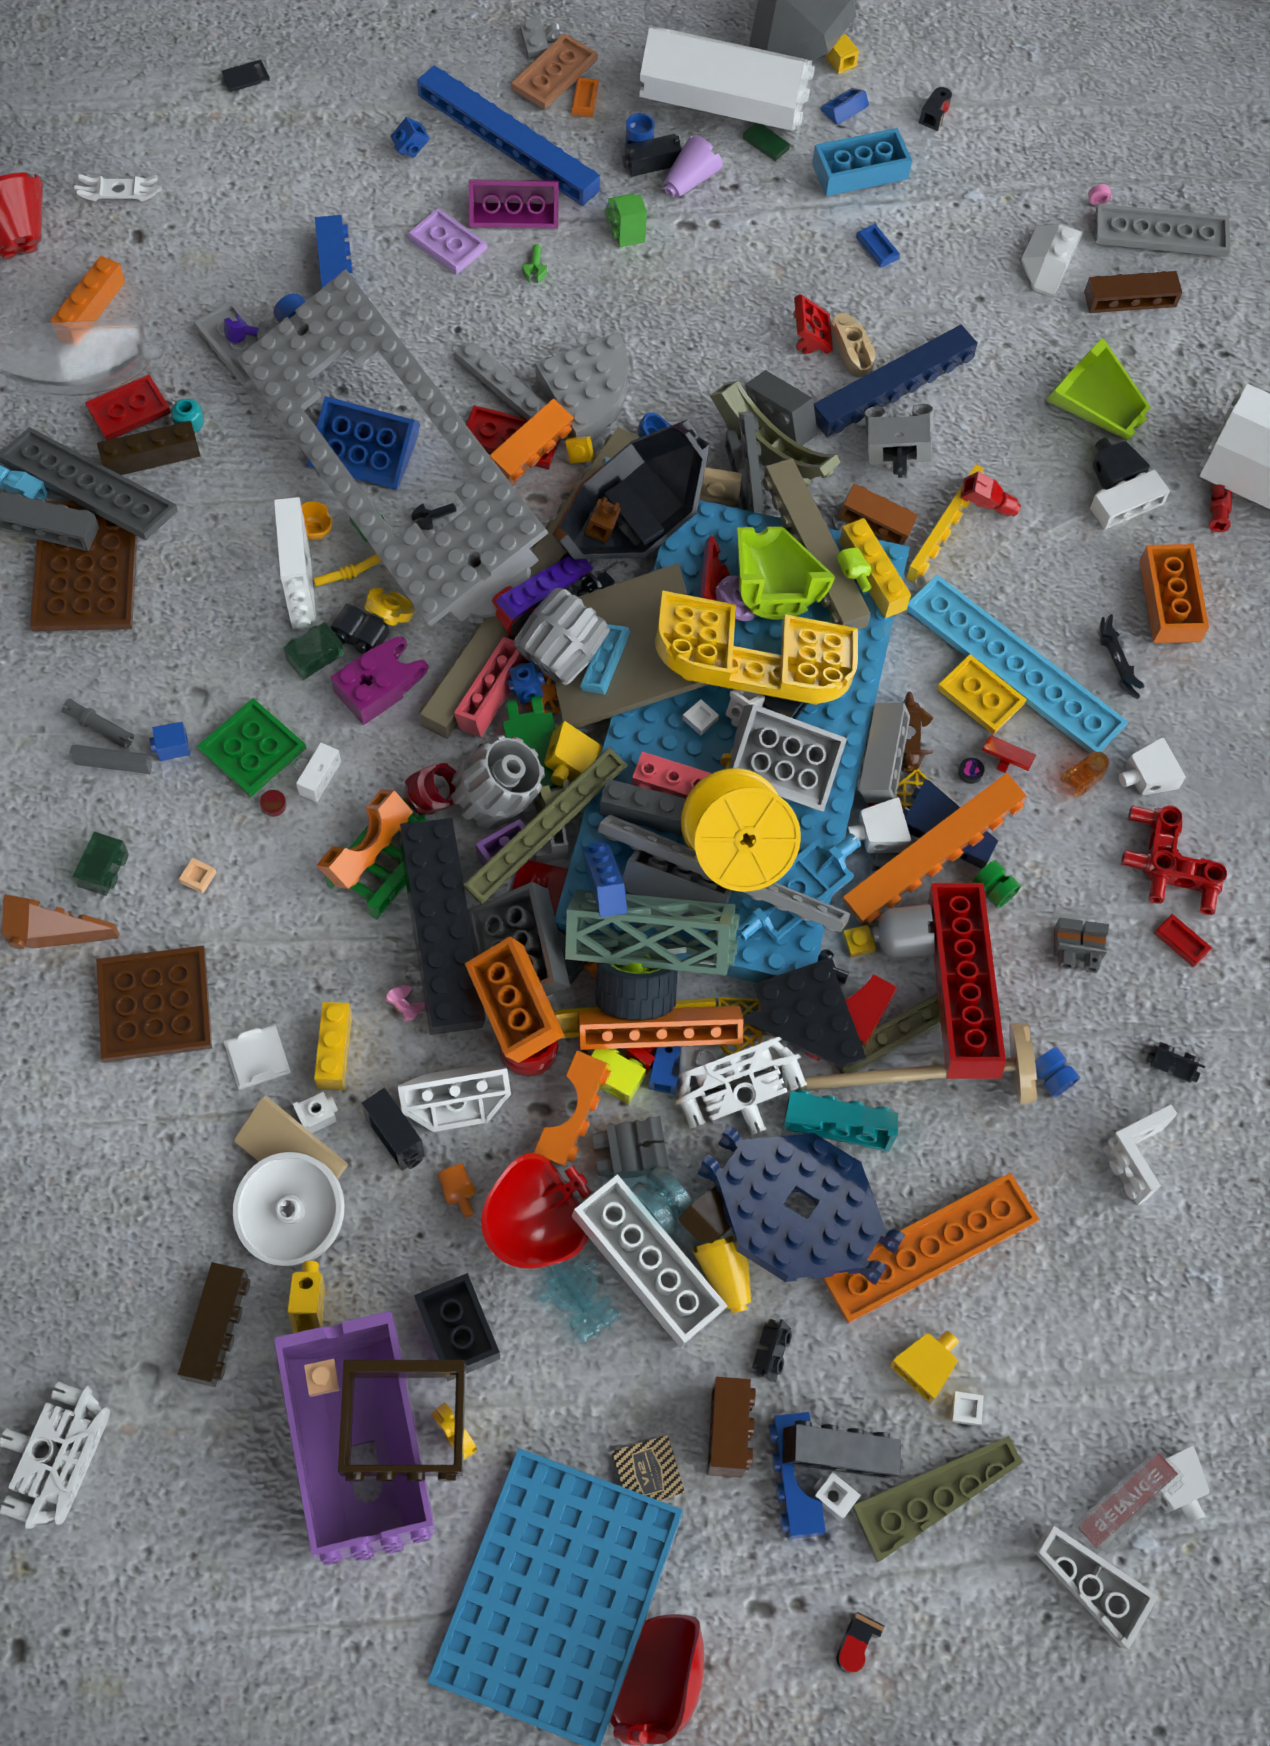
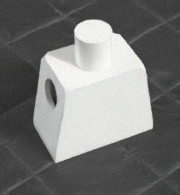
M1164 738L1131 755L1126 764L1127 771L1119 774V781L1123 787L1135 784L1141 795L1179 789L1186 778Z
M899 797L860 811L859 825L847 827V835L852 833L855 835L852 840L856 838L859 841L863 840L866 852L900 853L908 848L911 843Z
M1191 1446L1166 1458V1461L1178 1474L1154 1495L1167 1513L1181 1507L1189 1524L1205 1517L1197 1499L1210 1493L1194 1446Z

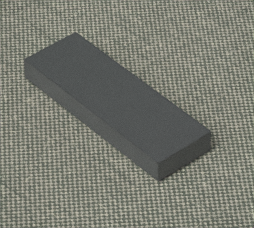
M72 745L70 749V755L75 765L144 774L151 773L152 765L147 754Z

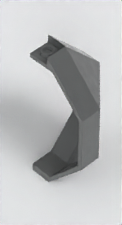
M758 0L749 47L808 60L828 54L857 16L854 1Z

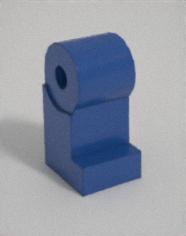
M680 1046L657 1047L649 1081V1090L675 1095L678 1076H673L672 1071L680 1058Z

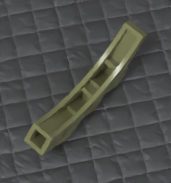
M739 381L727 382L710 395L729 430H736L738 439L741 438L738 412L749 411L754 414V417H757L759 430L755 433L756 441H759L761 446V456L758 457L763 466L793 458L806 485L809 486L813 482V478H826L835 471L834 468L841 463L836 454H823L812 451L782 433L757 408Z

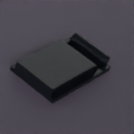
M261 59L221 71L229 92L260 84L261 81H270V77ZM259 63L265 77L260 78L255 64Z

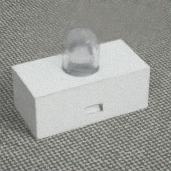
M320 743L310 760L303 757H298L294 760V769L302 773L296 783L299 795L316 803L318 802L341 763L339 750Z

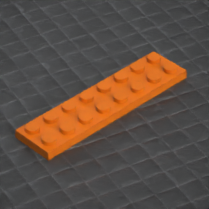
M1010 1172L900 1230V1232L905 1234V1237L894 1254L878 1242L867 1259L869 1261H879L887 1266L876 1285L869 1282L859 1273H835L834 1276L824 1277L822 1280L847 1324H850L1038 1223L1040 1219Z

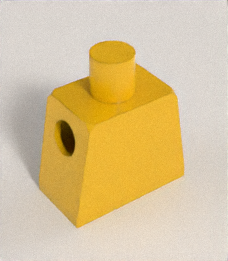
M566 721L561 723L552 733L544 761L545 766L554 771L551 781L558 786H562L566 779L569 782H573L595 761L603 750V746Z
M304 1261L301 1272H294L292 1274L288 1316L293 1333L319 1328L323 1324L325 1285L322 1273L319 1272V1263L316 1261Z
M945 1331L938 1340L927 1333L899 1354L889 1366L928 1403H931L938 1396L958 1362L957 1358L950 1352L959 1341L949 1331Z

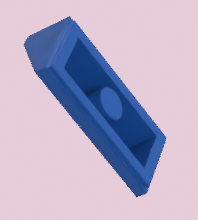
M851 88L820 108L829 119L839 125L867 108L869 102L866 91Z

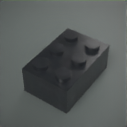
M468 1273L414 1295L439 1360H465L467 1374L501 1359L500 1351ZM446 1378L447 1382H448V1381H451V1380H453V1379H455V1378Z

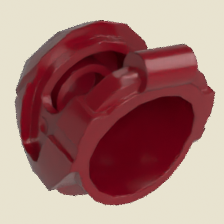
M440 763L425 767L411 774L405 780L404 797L409 807L416 814L430 815L455 805L451 797L455 792V786L451 782L456 770L450 767L448 763ZM434 774L443 776L449 785L450 792L446 799L438 792L434 783Z

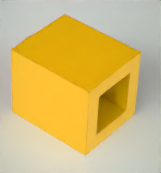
M843 34L825 57L836 72L840 74L857 66L859 50L847 34Z

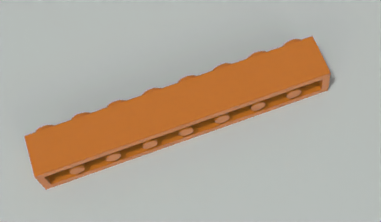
M1005 773L843 896L842 902L861 926L866 922L872 924L879 919L880 912L887 906L891 909L902 901L900 896L907 891L910 893L916 891L923 884L921 880L928 875L931 878L937 875L943 869L941 865L948 860L953 862L964 853L962 849L969 844L972 847L978 844L984 838L983 833L989 829L994 831L1005 822L1003 820L1004 817L1010 813L1014 816L1025 807L1023 803L1027 795L1012 777Z

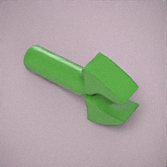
M539 244L532 246L531 263L522 264L523 275L528 282H530V274L533 271H536L538 274L537 283L547 274V265H540L541 246Z

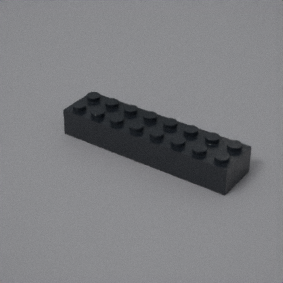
M453 818L400 824L398 836L429 1034L435 1035L483 1028L486 1021L484 1007L465 965L466 962L475 958V951Z

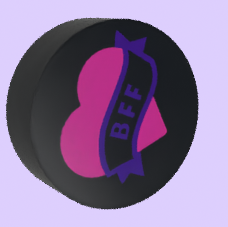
M976 758L964 759L958 769L961 780L969 784L979 782L985 772L983 763Z

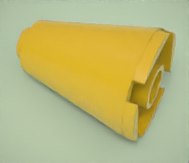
M734 1235L716 1240L713 1243L692 1247L693 1254L711 1287L727 1304L725 1310L730 1309L731 1314L747 1310L746 1304L751 1302L749 1260L736 1251L733 1243Z

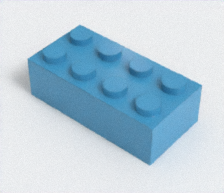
M898 128L816 144L812 161L825 196L907 180L912 164L911 156Z

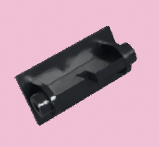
M1160 1042L1158 1046L1151 1044V1047L1156 1048L1155 1052H1149L1146 1058V1062L1150 1063L1151 1067L1168 1073L1171 1065H1176L1172 1075L1189 1083L1192 1081L1197 1083L1201 1074L1197 1072L1198 1066L1205 1068L1204 1065L1199 1064L1201 1058L1186 1052L1184 1056L1173 1053L1175 1047Z
M769 1319L768 1323L764 1324L759 1343L768 1346V1350L757 1348L752 1369H754L753 1375L764 1378L766 1374L775 1383L778 1374L780 1375L783 1371V1355L785 1348L790 1345L792 1338L791 1328L783 1319H780L779 1322Z

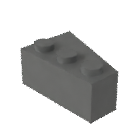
M767 370L745 384L746 393L762 414L786 436L798 444L804 445L818 435L812 397Z

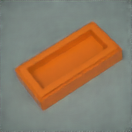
M578 77L572 105V115L593 118L599 80Z

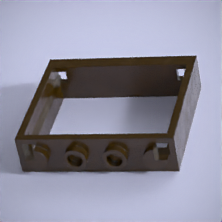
M344 1360L338 1473L340 1476H345V1481L349 1482L364 1481V1476H376V1481L380 1482L395 1481V1476H407V1481L411 1482L425 1481V1476H438V1481L452 1482L456 1481V1476H463L465 1360ZM355 1378H456L453 1465H351Z

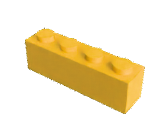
M865 518L843 526L839 544L843 550L859 548L863 557L871 566V573L867 576L871 585L869 593L884 618L886 619L906 611L911 593Z

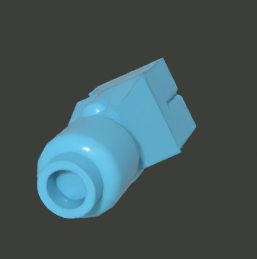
M0 465V489L5 488L7 493H17L30 499L38 498L44 501L47 497L48 492L43 481L26 472L10 471L8 468Z

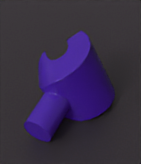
M235 314L237 321H232L230 318L224 319V334L228 341L238 343L243 341L246 335L258 336L259 328L247 325L239 315Z

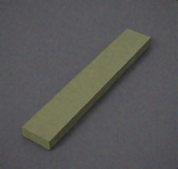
M933 995L877 1027L867 1046L864 1047L862 1045L866 1060L844 1068L837 1067L841 1074L857 1072L941 1024L938 995Z

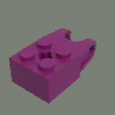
M402 636L392 638L369 650L331 676L333 691L362 725H365L403 699V695L427 673L429 665L425 660L413 661L408 664L397 661L408 646L407 640Z

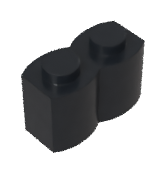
M345 604L330 625L333 638L337 642L354 645V648L361 654H365L369 650L383 644L390 633L388 624L382 619L366 614L361 609L350 604Z

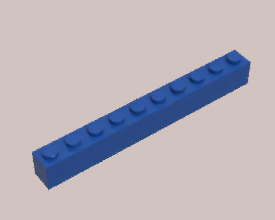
M434 65L417 79L419 97L541 179L559 181V191L581 206H584L600 191V175L595 170L588 168L577 158H573L564 152L562 148L555 146L544 136H540L527 125L516 120L511 114H507L494 103L489 102L479 93L474 92L461 81L450 76L446 71Z

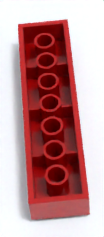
M931 883L928 904L931 906L933 921H930L931 933H934L935 954H933L946 1079H1001L1006 1064L984 883Z

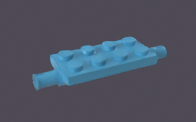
M852 833L848 834L836 846L831 847L825 846L817 839L797 855L788 872L775 883L825 902L853 879L854 874L846 867L845 858L859 848L861 843L858 838L852 840L855 837ZM748 895L741 901L740 906L750 916L739 924L736 935L742 934L740 939L746 941L758 929L763 928L777 942L803 919L793 912L779 910L771 903L752 899Z

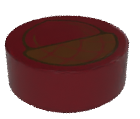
M278 790L266 791L260 798L261 809L268 816H279L286 809L285 796Z

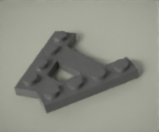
M749 411L738 412L741 438L738 439L736 430L727 431L725 447L732 472L742 473L739 496L743 510L754 513L763 512V504H766V493L761 488L764 472L758 461V456H761V446L759 441H756L755 433L759 430L758 420Z

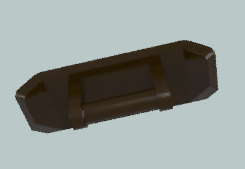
M716 1186L692 1203L678 1217L679 1222L700 1242L713 1243L731 1229V1226L727 1224L722 1208V1197L720 1192H717Z

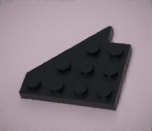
M830 958L753 984L762 1009L743 1015V1023L775 1038L781 1037V1041L839 1068L866 1060L865 1052Z

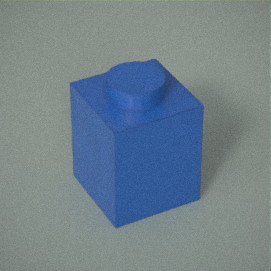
M183 722L152 727L154 737L149 738L150 746L153 753L157 752L160 761L190 756L187 732Z

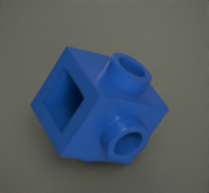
M408 117L401 122L390 136L395 144V150L401 155H408L412 158L430 140L423 125Z
M533 662L521 663L509 669L511 679L507 680L511 694H517L520 704L531 701V697L541 695V698L544 697L541 685L545 684L542 671H536Z

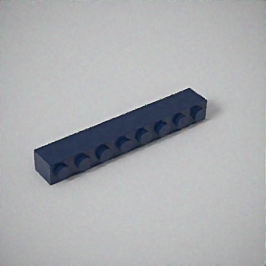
M960 324L814 403L816 425L826 437L834 433H840L850 424L860 422L865 417V411L868 408L875 406L884 407L889 403H895L907 393H913L920 386L932 383L940 375L952 372L962 363L970 362L975 356L978 342Z

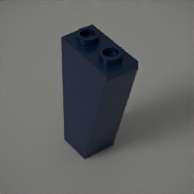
M925 779L922 787L916 786L911 796V799L914 800L911 808L906 806L903 811L909 834L921 838L960 808L927 779ZM988 831L982 834L984 838L973 847L969 844L962 849L964 853L959 858L983 869L998 843V840Z

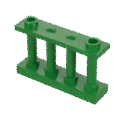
M368 826L348 849L357 846L364 839ZM391 843L382 850L399 861V866L394 872H388L375 862L366 868L383 880V885L379 890L372 891L360 882L350 887L351 890L367 900L368 913L376 920H378L406 885L401 850ZM325 876L327 886L332 889L335 885Z

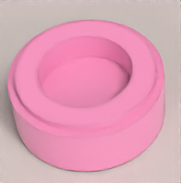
M1105 184L1092 187L1088 192L1090 203L1095 206L1107 203L1111 199L1110 187Z

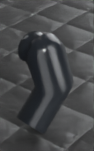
M822 950L820 955H818L817 962L830 958L838 982L845 984L849 972L836 968L833 961L834 954L831 950Z

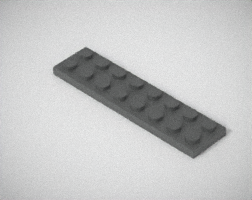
M31 427L0 452V463L15 471L26 472L43 481L45 487L144 540H147L178 512L175 503Z

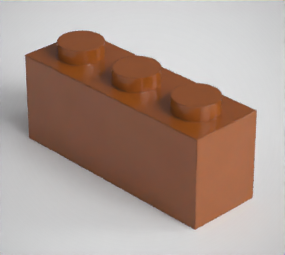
M854 483L837 517L848 523L865 518L875 536L887 542L903 545L912 530L918 514Z

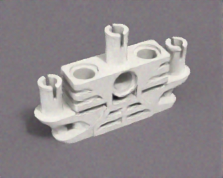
M777 1037L678 1075V1078L683 1077L682 1086H680L679 1099L676 1100L675 1105L681 1104L689 1129L697 1126L693 1115L696 1117L698 1126L706 1123L696 1100V1097L700 1096L702 1102L706 1104V1112H709V1121L741 1110L750 1135L758 1133L754 1122L759 1132L764 1131L766 1127L762 1121L757 1103L787 1092V1089L782 1086V1083H784L783 1079H780L778 1075L781 1074L778 1068L780 1065L784 1069L791 1090L807 1085L798 1063V1059L801 1056L793 1054L787 1047H784L779 1042L782 1038ZM772 1046L779 1052L782 1058L773 1060L768 1048ZM770 1066L773 1069L772 1072L754 1077V1072ZM747 1075L750 1083H740L733 1090L731 1089L730 1081ZM695 1076L699 1089L691 1092L690 1081L691 1077ZM722 1084L725 1088L708 1096L704 1093V1091ZM742 1087L749 1089L751 1092V1099L747 1103H742L737 1098V1092Z
M58 1381L55 1388L65 1394L53 1390L51 1399L74 1406V1412L67 1409L64 1410L59 1406L55 1407L46 1402L31 1437L12 1431L9 1428H6L2 1435L13 1439V1441L1 1437L0 1447L23 1454L8 1488L16 1493L32 1497L35 1501L33 1504L8 1495L4 1503L15 1508L12 1509L2 1505L0 1514L26 1522V1529H31L36 1524L47 1523L55 1520L56 1525L62 1524L78 1493L110 1415L108 1407L102 1409L99 1406V1402L92 1396V1389L89 1386L81 1390ZM88 1411H92L96 1415L93 1421L86 1419ZM48 1444V1454L43 1458H37L39 1447ZM50 1502L57 1505L56 1511L48 1512L45 1510Z

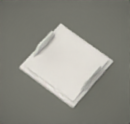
M276 1024L263 1029L255 1028L240 1033L238 1037L224 1041L238 1090L291 1073Z

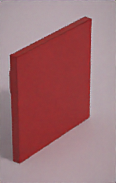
M993 735L989 736L982 748V751L1000 759L996 770L1006 773L1010 763L1029 771L1036 757V754Z
M528 860L517 871L512 890L530 882L547 888L555 916L569 869Z

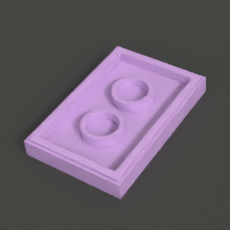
M439 208L407 233V237L411 242L456 275L487 249L486 242Z

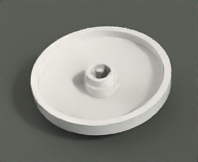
M295 1152L274 1154L255 1164L240 1182L233 1203L234 1226L244 1247L258 1259L278 1266L301 1265L304 1261H312L319 1257L336 1239L344 1218V1196L340 1183L334 1173L318 1159Z

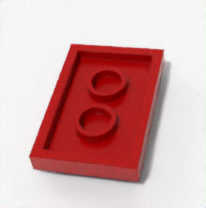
M149 374L85 402L87 410L105 440L117 438L171 414L169 405Z

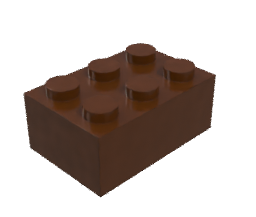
M716 1376L711 1395L707 1475L742 1478L745 1471L749 1470L750 1466H752L753 1448L748 1447V1441H751V1436L754 1433V1418L749 1417V1411H752L753 1406H755L756 1388H751V1379Z

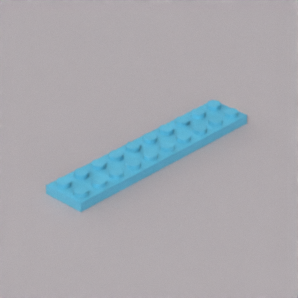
M938 574L909 601L907 607L909 613L967 657L971 654L1025 697L1027 705L1095 758L1127 726L1128 721Z

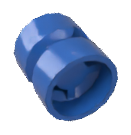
M635 113L629 116L626 122L625 145L654 139L655 123L651 116L645 113Z
M1058 1047L1047 1051L1035 1060L1036 1076L1038 1080L1045 1079L1044 1087L1052 1098L1068 1090L1080 1079V1076L1072 1066H1065L1066 1057Z

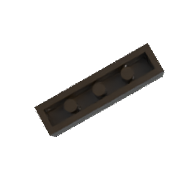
M191 421L97 443L102 465L120 475L201 457Z
M211 1262L177 1374L182 1380L216 1387L217 1381L223 1379L226 1370V1363H223L226 1351H231L234 1343V1335H232L234 1323L238 1324L242 1315L243 1308L240 1306L242 1296H247L251 1280L248 1279L245 1269Z

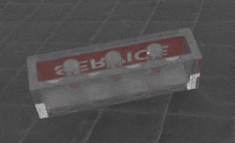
M1158 1447L1072 1525V1528L1095 1554L1098 1555L1102 1551L1107 1555L1118 1545V1542L1115 1540L1116 1537L1123 1531L1126 1535H1129L1140 1525L1137 1518L1144 1512L1151 1515L1162 1505L1159 1499L1166 1492L1172 1496L1184 1485L1181 1481L1184 1474Z

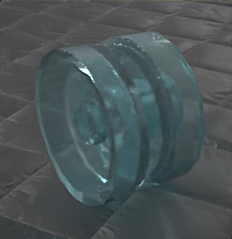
M656 1166L646 1175L647 1184L639 1181L629 1189L670 1236L677 1230L676 1220L679 1221L678 1217L693 1202L672 1174L665 1168Z

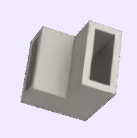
M565 826L535 854L536 862L568 859V842Z

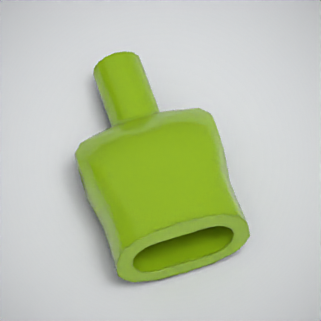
M849 548L839 552L836 558L843 574L849 579H856L862 592L869 591L871 585L867 576L871 573V566L863 557L860 549Z

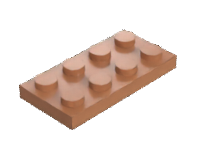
M564 33L511 82V90L545 110L598 60V53Z

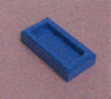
M876 224L857 232L856 238L880 268L899 260L900 253Z

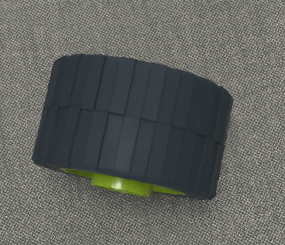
M622 947L611 949L610 952L613 953L619 949H622ZM644 955V958L651 959L649 955ZM630 962V966L597 963L596 1005L607 1014L621 1019L646 1020L663 1017L676 1006L678 971L642 967V963Z

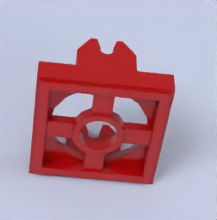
M797 295L794 297L795 310L793 316L796 318L797 335L802 338L798 339L796 350L802 349V354L813 353L818 349L826 354L832 352L833 342L830 314L805 296ZM813 318L816 320L818 327L815 325ZM806 321L809 323L812 331L807 329Z

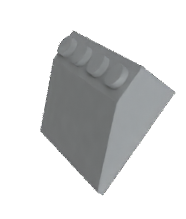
M755 704L745 705L736 730L730 769L739 768L755 772L771 783L781 798L824 812L847 738Z

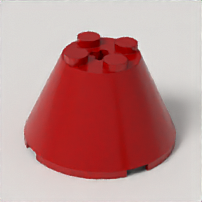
M27 172L0 176V255L3 260L11 259L21 252L25 254L33 253L37 250L36 245L41 241L43 182L37 174H34V177H29Z

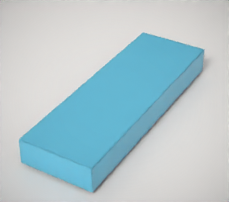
M607 624L610 629L609 635L589 663L580 685L582 691L605 695L631 633L628 627Z

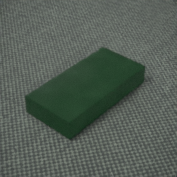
M754 123L743 133L745 141L774 161H777L790 149V143L760 123Z

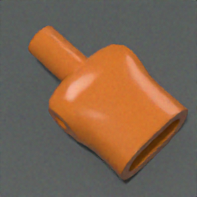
M457 1164L439 1172L437 1177L442 1186L447 1204L458 1203L464 1218L472 1216L474 1212L468 1199L475 1195L476 1190L466 1172L464 1164Z

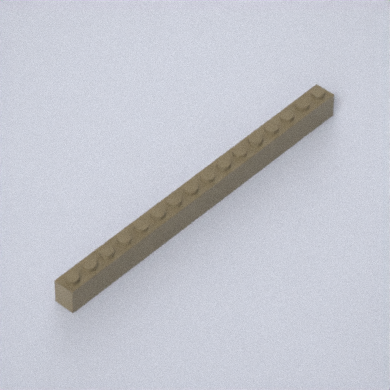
M617 427L613 435H608L602 451H597L591 467L584 470L581 481L578 485L572 487L566 503L562 502L559 506L555 519H551L548 522L546 530L549 533L534 544L532 552L539 561L530 567V578L570 556L552 534L580 484L602 466V459L605 457L612 458L627 444L640 437ZM496 616L484 618L482 625L474 629L471 641L467 646L464 645L461 648L458 660L455 664H451L448 667L442 683H437L429 702L426 701L421 706L419 715L423 727L448 739L458 724L454 715L455 710L503 637L511 640L515 639L516 636L509 635Z

